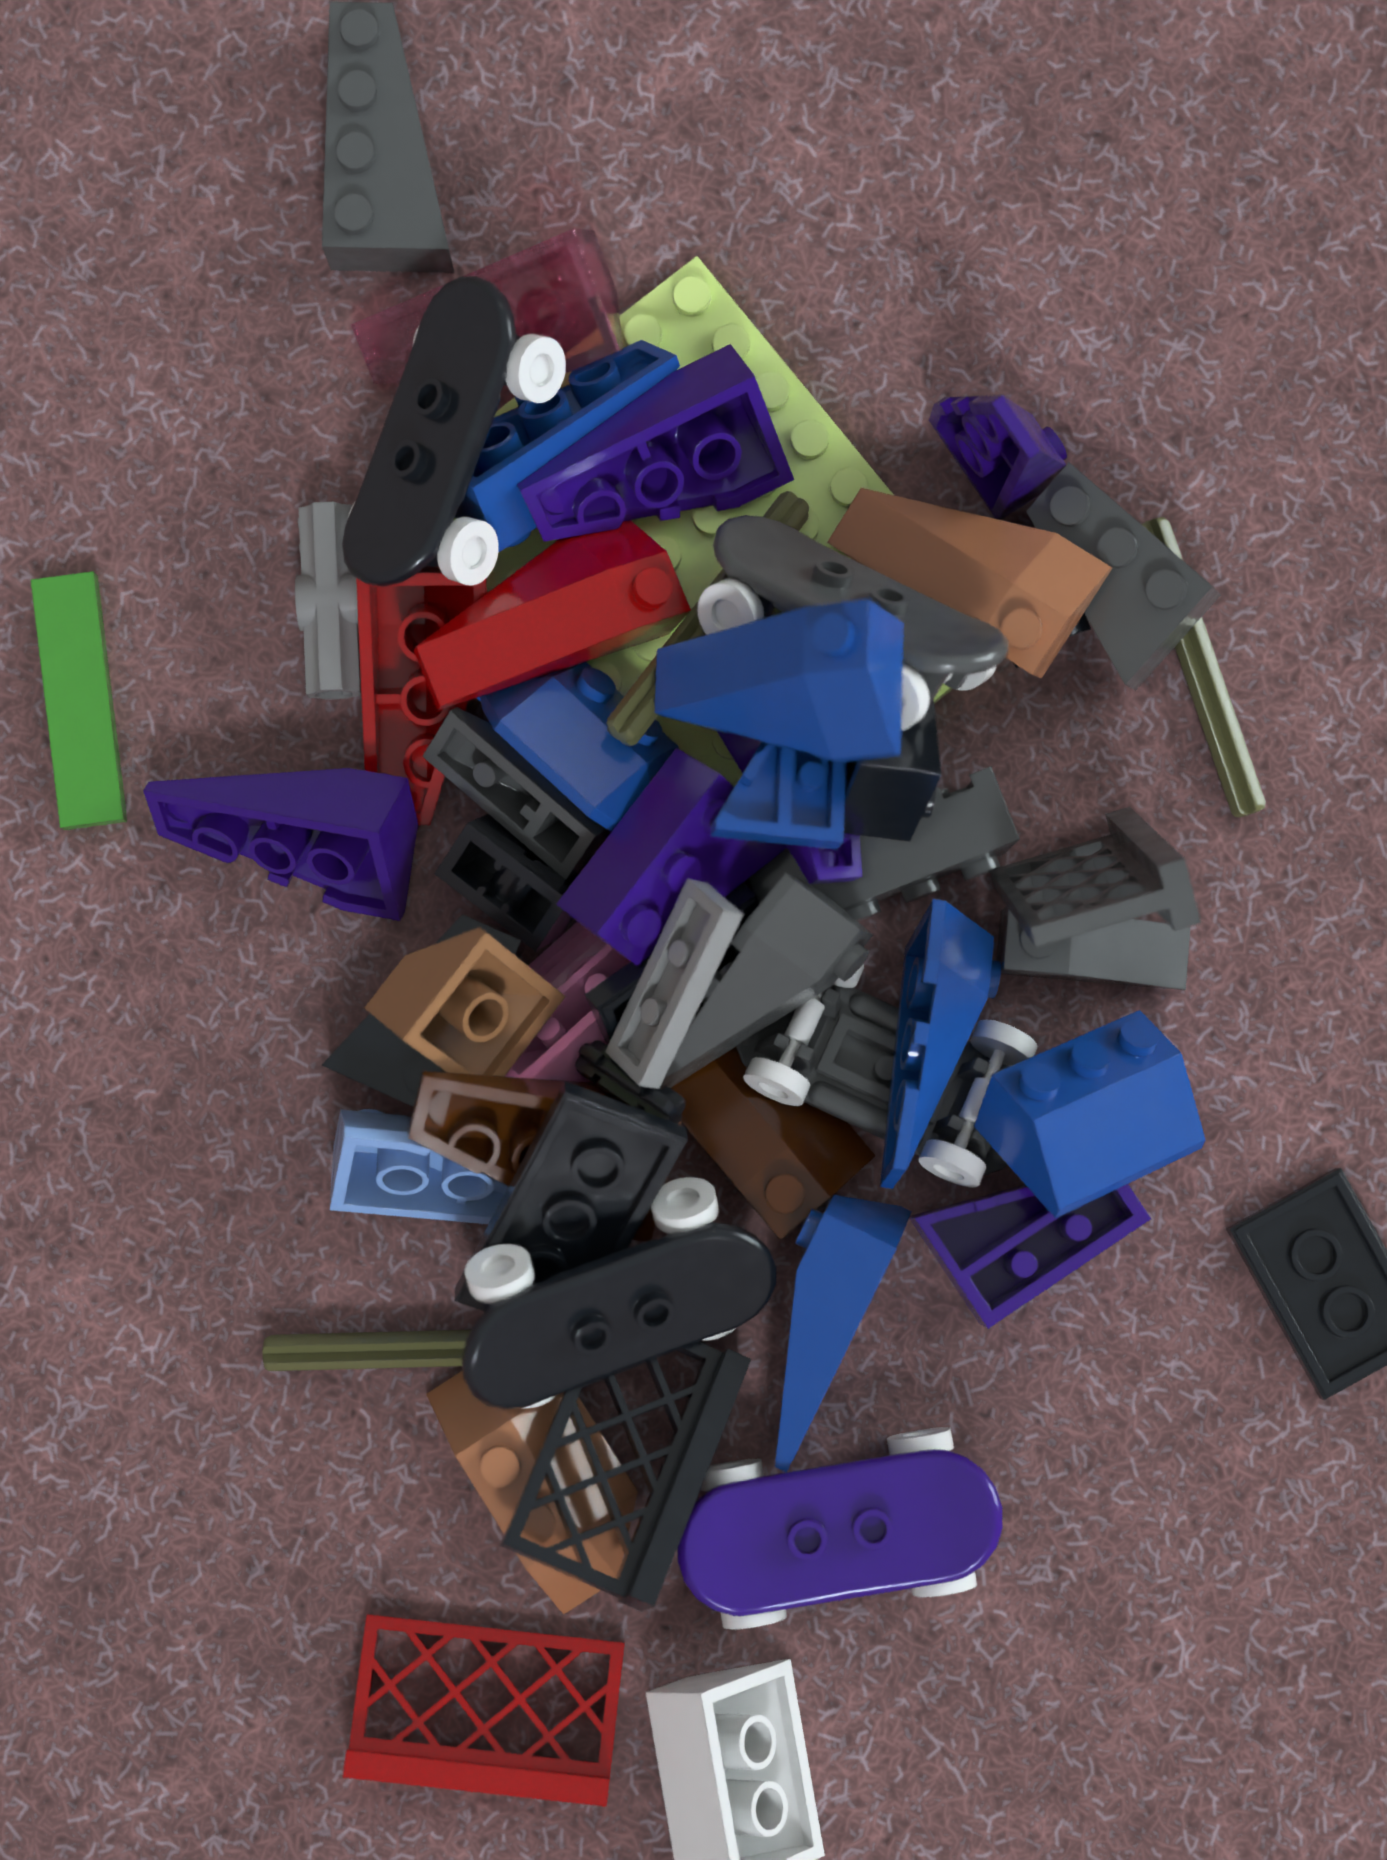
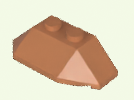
M462 1370L426 1395L455 1457L503 1534H505L563 1393L558 1394L551 1401L534 1408L509 1410L493 1408L485 1405L472 1395L464 1380ZM578 1396L576 1403L586 1428L596 1425V1422ZM571 1417L561 1438L576 1433ZM602 1432L590 1436L604 1472L622 1465ZM580 1440L556 1449L551 1465L561 1490L594 1477ZM625 1472L608 1479L621 1515L625 1516L632 1513L638 1489L628 1473ZM545 1478L536 1500L551 1494ZM597 1484L564 1497L579 1534L611 1521ZM555 1502L532 1510L520 1537L545 1548L569 1539ZM631 1521L625 1524V1525H626V1528H627V1530H628V1533H629ZM615 1528L582 1541L592 1568L616 1578L623 1561L624 1551ZM572 1546L557 1552L577 1561ZM517 1554L525 1569L563 1615L601 1591Z

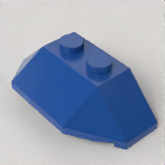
M587 662L476 698L481 701L482 709L493 729L585 815L611 832L676 748L679 749L678 745L663 732L660 723L656 719L639 742L633 746H627L618 739H615L607 731V718L624 696L616 689L615 683L607 674L592 668Z

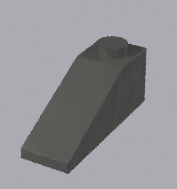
M458 707L449 712L422 756L564 879L570 878L585 867L611 833V831L585 815L504 740L489 722Z
M1006 906L1000 911L996 961L1001 962V974L1186 990L1190 927L1174 931L1167 923L1131 919L1035 947Z

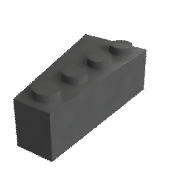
M330 1L322 248L329 267L334 271L455 273L393 3Z
M990 766L970 774L971 782L963 789L950 793L948 788H936L932 815L930 818H921L910 842L860 835L863 877L855 881L812 885L820 889L859 922L881 913L878 901L902 893L905 903H909L940 891L939 878L961 871L964 880L967 881L1000 868L997 857L1005 854L1020 838L992 767ZM788 848L745 880L747 886L756 894L759 905L785 873L808 882Z

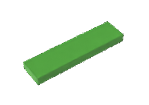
M94 571L31 579L60 828L71 830L128 822L98 576Z

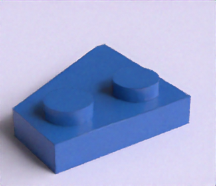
M761 742L713 822L710 836L838 849L844 839L846 762H835L819 758L811 753L788 747L781 748Z

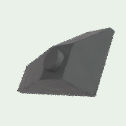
M785 873L731 942L741 952L735 961L725 965L719 972H715L701 1001L704 1006L698 1015L694 1016L677 1054L664 1077L662 1088L665 1085L669 1088L673 1087L832 986L838 978L842 981H847L867 959L869 951L864 946L872 938L873 934L816 886Z

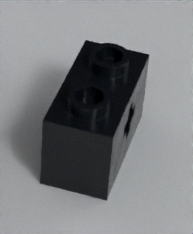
M489 814L470 821L465 825L434 873L535 952L561 937L573 920L569 914L556 904L579 874L575 873L570 878L564 879Z

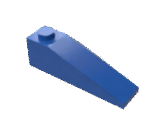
M870 599L803 607L657 649L654 713L708 729L757 739L777 747H788L811 753L819 758L835 762L901 756L904 623Z

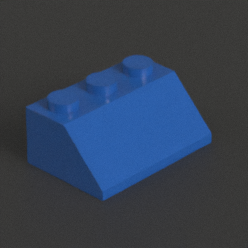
M1140 1010L992 1074L974 1124L976 1130L1055 1218L1202 1149L1206 1140L1182 1053Z

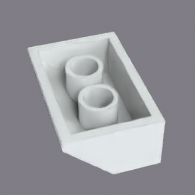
M790 1659L690 1676L646 1692L674 1860H816L825 1856Z

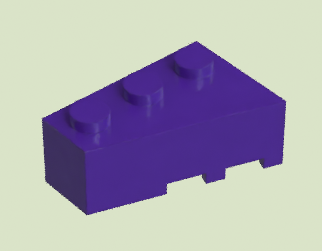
M676 748L556 905L600 940L638 966L652 954L687 879L706 882L725 897L785 850L787 846L779 843L711 837V826L734 786L720 773Z

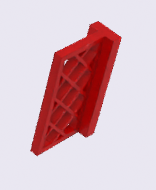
M366 1614L349 1748L346 1750L342 1778L607 1807L625 1643ZM379 1629L405 1632L422 1654L392 1679L376 1659ZM416 1633L444 1637L428 1649ZM453 1638L470 1639L487 1662L456 1686L433 1655ZM480 1640L508 1644L492 1656ZM518 1645L534 1646L551 1669L524 1692L520 1693L497 1662ZM545 1648L572 1650V1652L557 1664ZM582 1652L610 1655L607 1684L585 1701L562 1669ZM427 1661L450 1692L419 1716L397 1687V1684ZM492 1668L515 1699L484 1723L461 1692ZM375 1670L385 1685L371 1695L373 1673ZM554 1675H557L580 1706L549 1731L526 1699ZM390 1691L413 1722L393 1739L366 1737L369 1707ZM606 1694L602 1723L590 1706ZM455 1698L478 1730L458 1746L441 1745L425 1722ZM518 1705L522 1707L543 1735L541 1739L523 1754L506 1752L489 1730ZM583 1712L587 1714L602 1734L599 1762L571 1759L554 1737ZM418 1728L429 1743L403 1740ZM483 1735L495 1751L467 1747ZM548 1742L560 1758L533 1754Z

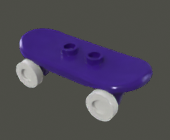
M948 1427L930 1428L890 1436L887 1438L888 1456L764 1476L761 1459H744L709 1466L700 1489L701 1491L708 1492L696 1500L678 1545L677 1562L687 1587L696 1599L712 1610L720 1612L722 1626L725 1629H746L776 1623L787 1617L786 1609L912 1588L913 1596L935 1597L960 1593L977 1586L975 1571L986 1563L997 1548L1003 1529L1002 1504L996 1486L981 1467L967 1457L950 1451L954 1449L951 1428Z

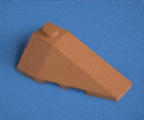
M864 488L859 490L827 542L853 560L963 614L998 628L1008 639V654L1006 658L1039 678L1044 676L1112 570V567L1054 532Z

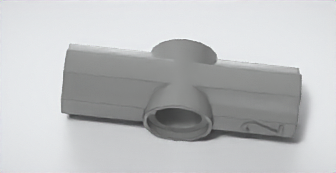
M334 501L313 502L308 506L298 507L301 575H296L295 605L298 627L300 631L304 632L306 695L308 698L325 700L349 699L361 696L356 578L350 573L344 563L342 552L344 529L352 505L340 504Z

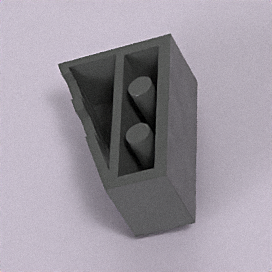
M1070 462L1067 463L1026 511L1035 528L1061 535L1112 567V570L1084 614L1124 684L1135 691L1221 596L1209 582Z

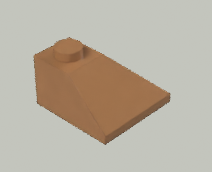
M479 927L405 955L364 1009L447 1073L504 1077L566 996Z

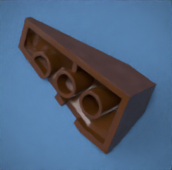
M736 1047L677 1083L671 1089L684 1097L686 1107L681 1114L682 1124L776 1237L781 1240L808 1217L812 1208L817 1210L875 1157V1154L849 1123L804 1102L801 1106L783 1104L751 1088L743 1079L747 1068L742 1063Z
M422 1071L408 1129V1138L476 1174L484 1173L509 1187L564 1081ZM568 1081L617 1100L601 1089L598 1083ZM651 1207L632 1240L646 1242L652 1239L655 1222Z

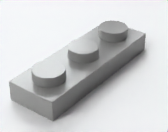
M687 879L605 1051L639 1086L660 1088L744 915L706 882Z

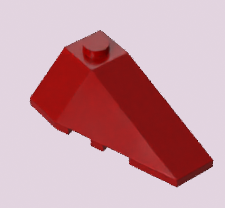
M631 520L623 521L618 529L558 539L417 645L414 653L437 710L669 635L691 609L667 551Z
M425 566L419 573L402 583L386 587L368 585L356 578L365 771L408 778L418 825H431L445 776L422 756L449 712L456 707L465 711L468 701L437 710L414 649L487 593V578L476 585H465L446 578L439 567Z

